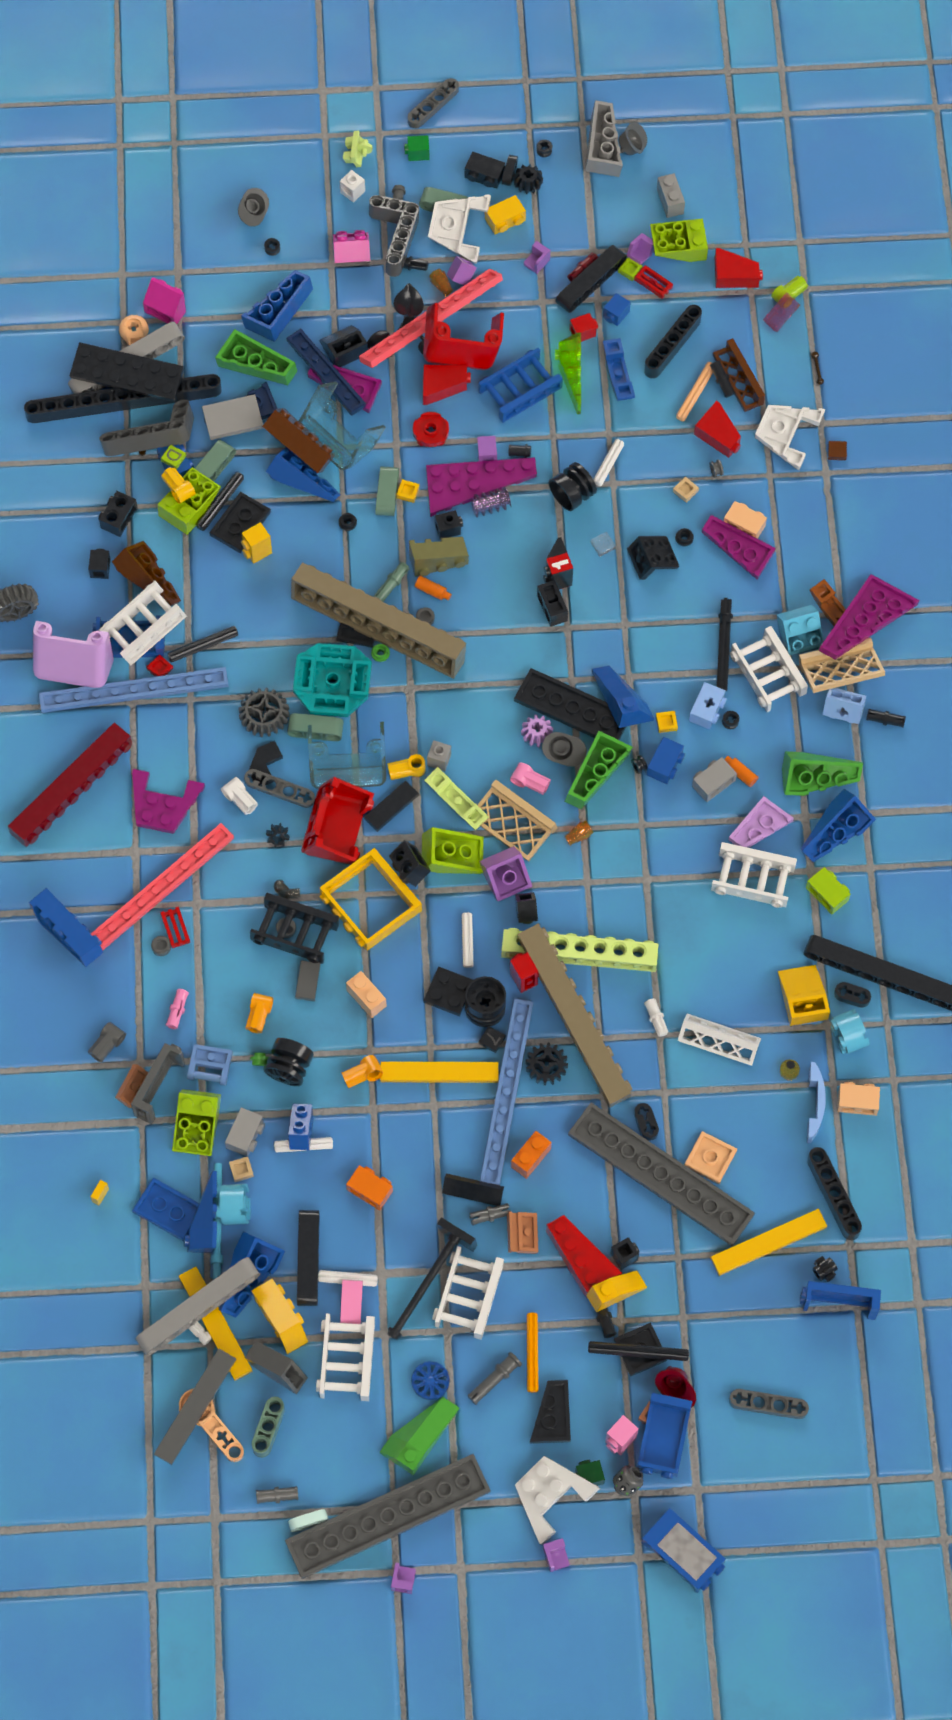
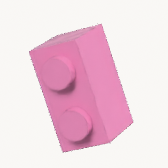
M623 1415L607 1432L606 1447L615 1454L617 1452L621 1456L637 1438L639 1428Z

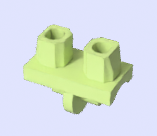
M359 130L354 131L353 136L346 137L345 146L347 149H351V151L343 153L344 161L346 163H354L356 168L362 166L363 157H366L373 149L367 139L360 137Z

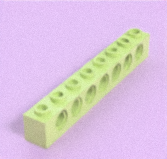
M517 928L504 929L501 958L512 959L519 953H525L523 947L517 944L519 942L518 934L522 931H519ZM552 931L547 932L549 935L547 940L550 945L554 944L556 947L561 944L566 947L563 950L557 949L558 955H556L559 962L563 961L564 964L656 972L659 944L653 941L636 942L633 939L616 940L613 937L597 938L593 935L582 937L573 933L561 935ZM581 946L585 950L579 952L575 948ZM601 948L604 950V952L597 953L595 952V949ZM621 950L623 954L616 955L614 951ZM641 952L643 955L641 957H636L633 953Z

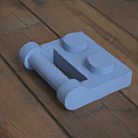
M194 1044L187 1079L194 1080L195 1078L219 1082L220 1085L226 1086L233 1051ZM196 1066L222 1070V1074L195 1071Z

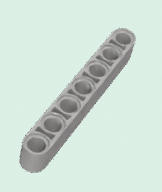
M170 322L120 350V352L155 359L182 343L185 337L176 322ZM71 379L68 382V386L73 394L98 391L106 387L77 379Z
M249 1257L242 1259L141 1332L135 1338L146 1356L154 1354L256 1280L260 1273Z

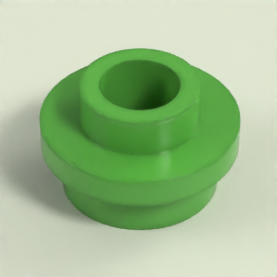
M377 644L372 648L371 656L375 661L383 662L389 658L390 650L384 644ZM378 652H383L384 654H383V655H378L377 653H378Z
M254 1053V1056L250 1057L254 1066H265L267 1064L268 1057H266V1053Z

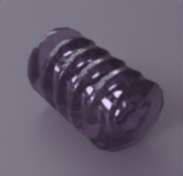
M502 487L501 492L499 489H495L493 494L490 490L487 496L482 492L480 498L477 494H474L473 500L471 498L473 512L476 518H478L479 512L485 516L486 510L492 514L493 508L500 512V506L506 511L508 504L511 507V500L506 487Z

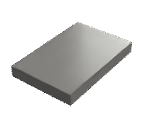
M255 394L202 406L210 440L263 429V422Z

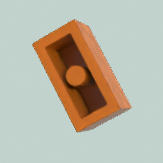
M535 1131L511 1160V1168L527 1179L549 1153L552 1142Z
M359 1165L346 1184L347 1191L379 1211L393 1192L392 1183L385 1177L379 1178L376 1176L375 1172L367 1166L363 1168Z

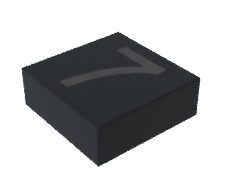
M488 1026L479 1040V1044L496 1053L505 1039V1035Z

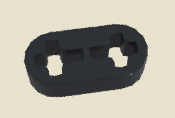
M509 154L502 177V185H512L513 175L518 164V156Z
M846 982L839 983L834 991L835 998L840 1002L861 1008L868 1006L871 1000L869 990ZM842 988L846 989V993L844 996H842L840 992ZM861 994L865 995L863 1002L859 1001Z
M640 1103L635 1107L634 1117L641 1136L651 1141L658 1136L659 1127L650 1105ZM640 1109L648 1111L646 1113V1120H644L642 1114L639 1115ZM646 1124H649L650 1129H654L652 1135L649 1132L645 1133L647 1130Z

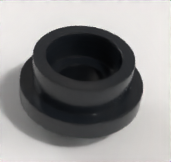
M344 513L339 518V526L345 531H351L357 525V519L351 513Z
M683 528L676 533L675 540L680 546H689L694 540V535L689 529Z

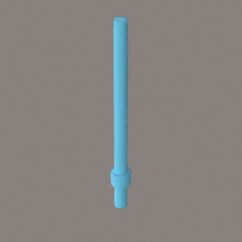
M215 1163L214 1171H217V1187L222 1186V1164ZM216 1195L214 1203H216V1205L218 1206L220 1205V1199H218ZM217 1213L215 1219H213V1221H217L216 1249L213 1251V1255H211L213 1280L221 1275V1265H223V1255H221V1221L217 1217Z

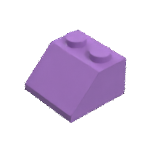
M514 846L479 861L485 879L497 901L533 887L522 854Z

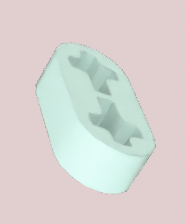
M321 1509L292 1518L288 1521L291 1532H297L319 1525L329 1519L326 1510Z

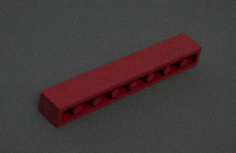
M114 722L8 825L10 834L25 847L36 842L39 837L38 835L48 830L52 822L56 818H60L64 814L65 809L78 800L81 793L88 791L92 783L96 779L101 778L105 770L109 766H113L123 752L126 753L130 750L132 746L131 736Z

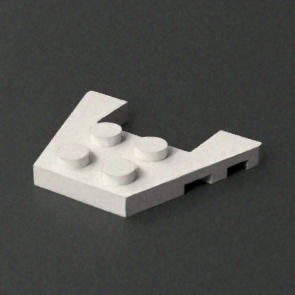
M491 195L435 202L428 238L477 264L480 247L462 244L469 210L488 212Z
M768 405L755 433V438L794 468L800 470L806 453L790 448L791 441L801 420L819 426L825 409L810 410L807 407L795 409L791 408V406Z
M545 1456L515 1484L535 1535L541 1545L545 1544L556 1533L543 1515L571 1487L586 1502L600 1489L597 1485L592 1484Z

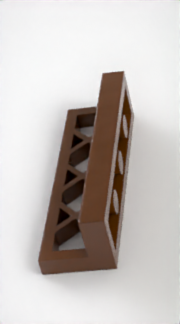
M733 338L727 340L726 347L713 352V357L715 361L720 360L725 373L729 375V381L736 392L735 396L743 411L747 412L764 405L765 394ZM727 353L730 357L729 362L721 360L719 356ZM729 367L737 370V376L728 373ZM737 382L745 384L746 388L744 391L737 389ZM744 397L753 398L754 403L746 405Z

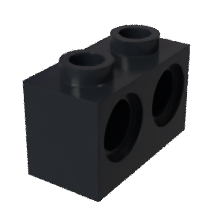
M116 491L114 496H110L105 511L102 510L98 518L101 529L121 537L138 508L136 499L119 491Z
M555 580L538 585L537 597L550 627L567 622L568 609Z
M405 840L389 855L393 862V868L399 872V878L405 884L410 883L416 887L431 872L417 847Z

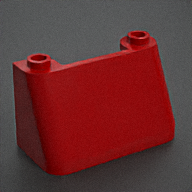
M332 777L323 783L315 797L301 852L309 856L350 865L357 861L360 857V852L355 843L363 814L371 811L373 808L374 793L336 777Z

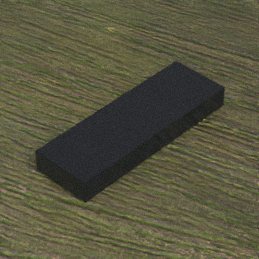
M404 781L364 816V820L378 832L416 799L419 793L407 781Z
M446 1173L442 1194L500 1206L504 1186Z

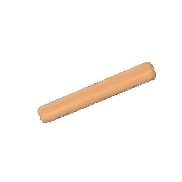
M707 362L676 414V418L681 422L686 420L712 376L713 371L710 367L712 362Z

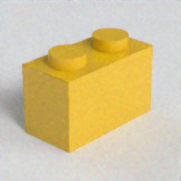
M514 195L490 206L488 212H485V220L495 235L526 221V210L517 196Z
M261 522L242 532L241 544L244 548L242 552L246 559L250 558L254 564L272 554L271 537Z

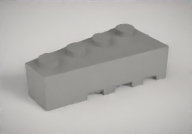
M595 100L591 115L585 171L619 177L623 164L620 157V146L618 145V133L615 127L613 103Z

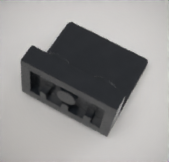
M638 536L627 548L640 580L646 579L655 569L679 568V563L667 536Z

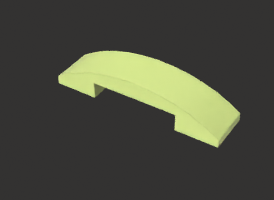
M438 767L424 780L474 830L489 818Z

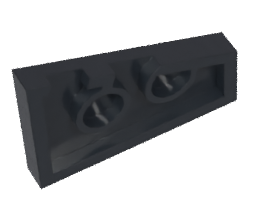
M568 1380L547 1381L530 1444L571 1442Z

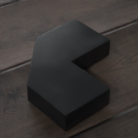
M275 740L257 748L249 770L256 769L271 775L267 765L283 759V755ZM253 774V775L251 776L252 781H254V780L259 781V782H260L259 786L262 787V782H263V780H264V777H261V781H260V780L256 779V775ZM269 780L265 783V785H268L274 781Z

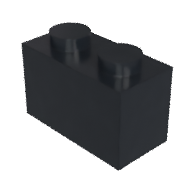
M472 151L465 166V178L472 182L484 184L486 187L497 189L503 177L505 162Z

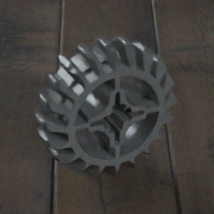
M18 583L17 585L12 584L9 587L6 586L4 589H0V622L21 620V618L27 617L28 614H32L33 610L37 609L39 605L38 595L31 585H21Z
M267 687L265 691H261L258 688L257 693L251 690V696L245 695V701L241 700L242 707H239V719L242 721V726L246 727L248 732L252 731L254 736L259 732L261 737H263L264 733H267L270 737L271 732L277 734L278 729L283 730V724L288 723L287 718L290 716L286 698H282L281 693L276 694L274 689L269 692ZM268 702L273 703L274 705H276V706L278 707V709H276V708L273 707V706H270V705L268 704ZM265 707H266V713H264V717H263V716H262V714H263L262 712L265 710ZM250 716H253V718L259 719L260 722H256V721L253 720Z

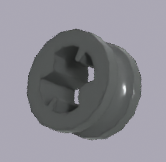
M719 459L715 463L713 461L709 463L714 478L718 474L720 476L724 475L723 466Z

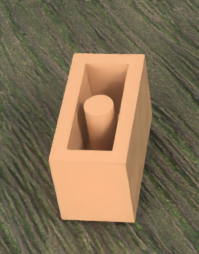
M734 501L724 517V522L757 539L765 528L767 517L763 513L754 511L744 503Z
M362 971L346 982L347 992L371 1018L387 1007L386 998Z
M853 1082L840 1084L837 1112L877 1116L880 1087H875L874 1084L855 1085Z

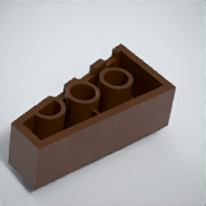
M285 408L275 409L262 426L317 473L323 472L335 456L330 446L319 441V438L314 433L306 429Z

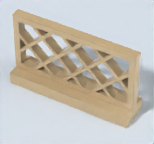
M871 637L836 660L819 650L799 655L800 671L804 673L813 693L885 676V670L873 648ZM872 656L870 660L864 659L866 657ZM849 661H854L852 665L845 663ZM858 663H862V664H865L866 666H865V668L863 669V668L857 667L856 665H857ZM836 665L834 669L829 668V666ZM870 666H871V667L877 668L878 671L872 672V671H869L868 669H869ZM840 667L848 669L846 673L838 670ZM818 669L817 673L810 672ZM823 671L830 673L828 678L821 676L820 674ZM852 671L860 673V675L853 676L850 674ZM834 675L842 677L841 680L837 681L832 678ZM816 680L824 682L823 684L815 686L814 684Z
M495 780L490 790L478 804L482 810H487V815L489 816L480 827L509 848L514 846L522 854V857L529 862L550 834L555 832L557 829L556 823L502 783ZM492 794L499 798V805L489 806L488 799ZM503 807H512L514 809V816L504 817ZM500 808L501 817L490 819L489 809ZM526 817L529 820V827L519 828L517 819ZM515 819L516 828L505 830L504 820ZM502 821L503 830H492L491 822ZM541 828L545 831L542 838H533L532 829ZM530 830L531 839L520 841L519 831ZM517 832L518 841H507L506 833ZM532 843V850L528 855L521 851V844Z

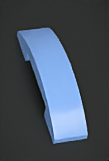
M811 1062L809 1067V1087H816V1119L809 1118L807 1124V1143H811L819 1131L826 1103L824 1081L815 1062Z

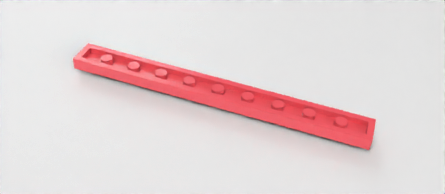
M488 269L440 301L437 321H444V319L456 313L472 300L503 280L502 274ZM426 312L359 356L360 362L373 368L424 334Z
M220 823L95 929L91 935H96L100 939L102 950L107 948L234 839V835Z

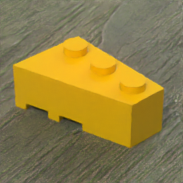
M270 1279L251 1290L256 1303L275 1330L277 1338H280L287 1354L308 1343L302 1327L304 1321L299 1312L294 1313L293 1309L295 1307L290 1298L285 1299L283 1296L286 1293L280 1283L276 1285L274 1280Z

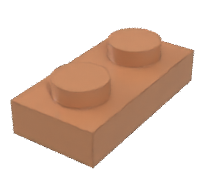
M133 1064L115 1098L128 1108H132L131 1103L148 1072L138 1064Z

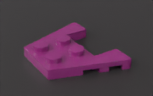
M133 769L136 826L174 834L186 817L190 807L194 805L199 794L205 789V783L188 780L182 798L147 791L150 773Z

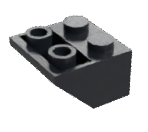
M352 325L319 340L333 365L339 367L359 359V356L368 350V344L362 333Z

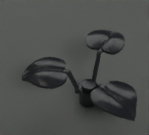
M410 283L394 298L393 305L395 310L399 314L404 315L403 323H401L398 330L417 318L424 308L421 295ZM385 330L372 334L367 341L368 350L390 336V334ZM421 335L419 337L422 341L419 343L418 349L423 354L424 337Z

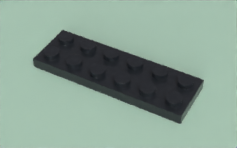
M79 342L69 376L72 379L175 402L184 366Z
M530 668L514 697V702L593 738L596 737L598 731H601L620 740L626 727H618L607 702Z

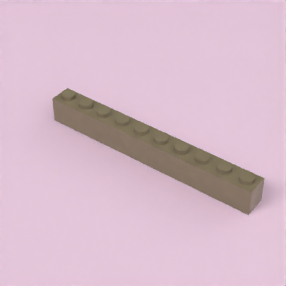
M538 923L519 933L518 940L525 953L528 952L538 969L540 981L609 1108L630 1098L632 1087L628 1080L624 1081L621 1075L623 1073L619 1063H614L612 1059L614 1054L609 1045L605 1046L602 1041L604 1036L600 1029L596 1030L593 1024L595 1019L592 1013H587L584 1008L586 1003L582 995H577L575 991L577 987L574 980L566 975L567 968L563 961L559 962L556 956L558 955L554 944L550 945L547 940L549 935L544 927L541 928Z

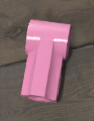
M520 762L513 772L510 781L518 787L524 788L526 786L544 795L551 779L533 771L529 765Z

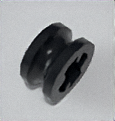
M540 140L537 143V154L540 157L550 156L553 148L552 143L549 140Z
M269 238L265 241L264 249L268 255L274 256L280 252V242L277 239ZM269 245L275 246V249L272 250V248H269Z
M727 711L723 715L722 724L726 729H735L739 724L740 717L735 711ZM729 717H733V723H729Z
M641 755L637 756V759L631 760L632 766L638 774H641L642 770L647 771V763Z

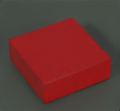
M158 655L146 668L157 677L167 675L173 669V665L161 655Z

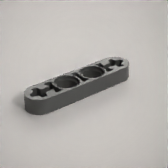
M449 78L439 85L408 114V125L416 129L426 123L459 92L458 81ZM441 95L444 99L437 101L435 96ZM430 106L432 110L427 112L423 110V107Z
M250 769L245 773L244 781L250 788L305 808L311 807L314 803L315 795L307 788L256 769ZM253 774H255L256 779L260 781L261 777H264L262 787L259 786V781L254 780L253 783H251L250 778H248V776L251 777ZM267 781H274L276 787L273 790L267 789L265 787ZM291 787L294 790V794L289 797L283 794L284 788ZM297 790L300 791L299 795L306 796V794H308L311 801L308 800L305 803L303 802V798L299 796L298 800H296L295 797L297 795Z
M744 1389L733 1390L729 1398L730 1405L735 1409L781 1417L803 1419L809 1411V1405L803 1399ZM737 1394H740L742 1399L747 1400L748 1395L751 1396L750 1406L746 1405L747 1401H741L740 1404H737L733 1397L735 1398ZM756 1397H760L764 1400L765 1405L758 1408L753 1404V1400ZM775 1401H782L785 1408L782 1411L774 1409L773 1403ZM788 1402H791V1407L795 1408L798 1406V1404L802 1405L801 1407L802 1409H805V1411H802L801 1414H798L796 1409H790V1413L787 1412V1409L789 1407Z

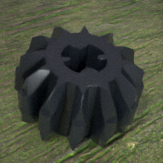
M522 164L521 168H517L516 173L513 175L515 188H519V192L525 191L526 195L529 191L534 194L535 189L540 190L543 183L541 170H538L537 166L531 167V164L528 167Z

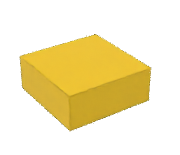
M402 479L396 498L414 503L420 485Z
M675 711L656 713L659 733L678 731Z
M100 1180L90 1196L92 1202L100 1206L109 1190L106 1182Z

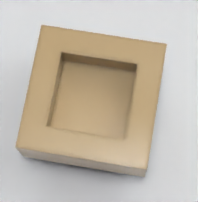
M687 477L673 488V492L686 503L699 491V487Z
M248 1157L229 1162L234 1182L254 1177Z

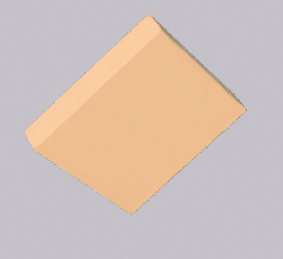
M702 1131L684 1165L703 1177L720 1184L737 1152V1148Z

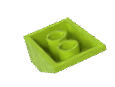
M432 827L422 834V857L431 872L482 874L483 870L479 861L483 860L484 837Z

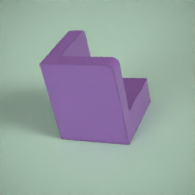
M641 233L630 243L627 257L640 265L653 254L652 239Z
M536 241L532 245V254L524 261V266L538 274L550 261L551 250Z
M456 256L447 272V276L454 282L466 285L470 282L476 266L472 262Z
M477 437L478 461L497 460L496 437Z
M563 1538L543 1544V1551L550 1572L570 1565Z
M395 1562L391 1591L412 1594L416 1569L400 1566V1563Z

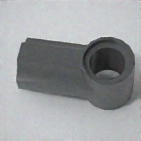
M107 1023L102 1029L100 1037L88 1050V1053L95 1060L102 1063L112 1049L118 1047L123 1042L126 1033L113 1023Z

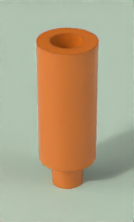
M419 576L415 583V588L439 600L444 598L449 601L452 594L447 592V588L423 576Z
M727 756L724 759L737 773V777L747 786L752 787L759 777L737 758L732 759Z

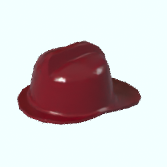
M669 1366L666 1370H662L656 1375L655 1385L662 1395L692 1401L691 1408L695 1405L697 1400L696 1392L689 1383L685 1371Z

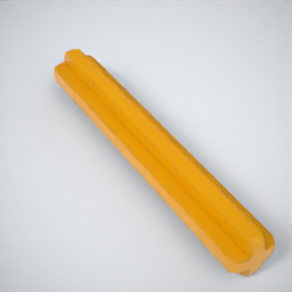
M527 1313V1391L531 1393L538 1392L537 1313Z

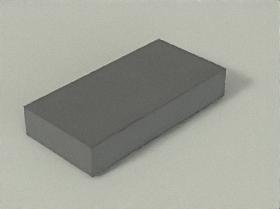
M301 961L296 999L315 1001L320 963Z

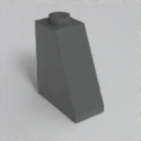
M258 1341L249 1349L245 1357L254 1368L295 1394L298 1393L308 1378L292 1359Z

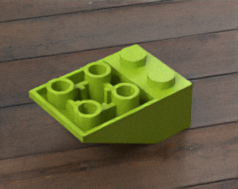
M703 218L650 224L655 256L686 262L707 260L708 245Z
M193 467L183 476V479L185 481L188 480L192 484L196 495L179 504L174 499L170 490L157 504L158 516L186 535L193 530L221 489L220 485Z
M182 1089L179 1092L172 1151L212 1156L221 1094Z

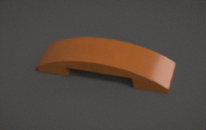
M823 579L812 587L810 592L824 615L835 626L846 609L835 597L836 592Z

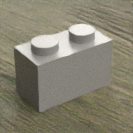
M675 173L658 177L657 192L666 217L684 214L685 201Z
M721 757L719 760H713L703 772L699 771L694 775L692 787L708 802L735 782L737 773Z
M240 1108L225 1141L226 1149L246 1157L249 1156L250 1151L254 1152L257 1146V1141L255 1140L258 1134L261 1135L265 1128L263 1116Z

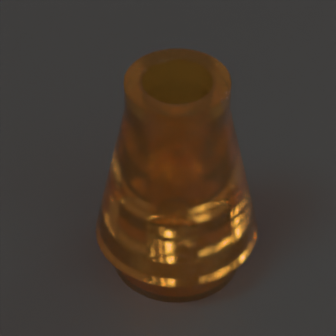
M439 268L429 275L430 282L444 296L452 293L453 289L445 271Z
M585 820L583 822L580 821L564 837L571 846L574 843L590 838V835L594 832Z

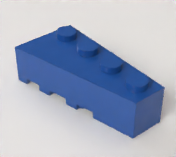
M294 270L281 281L274 291H269L266 294V298L260 303H255L252 306L253 309L241 315L246 329L275 342L313 290L310 276Z
M47 888L29 902L38 922L85 967L103 953L100 939L96 935L92 936L89 929L84 924H81L75 915L70 913Z

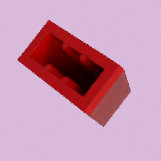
M715 248L716 288H759V281L763 280V270H759V262L721 248Z
M424 364L423 405H429L466 391L467 383H471V372H467V365Z
M716 400L695 425L694 435L729 458L733 453L736 454L739 451L741 436L720 402Z

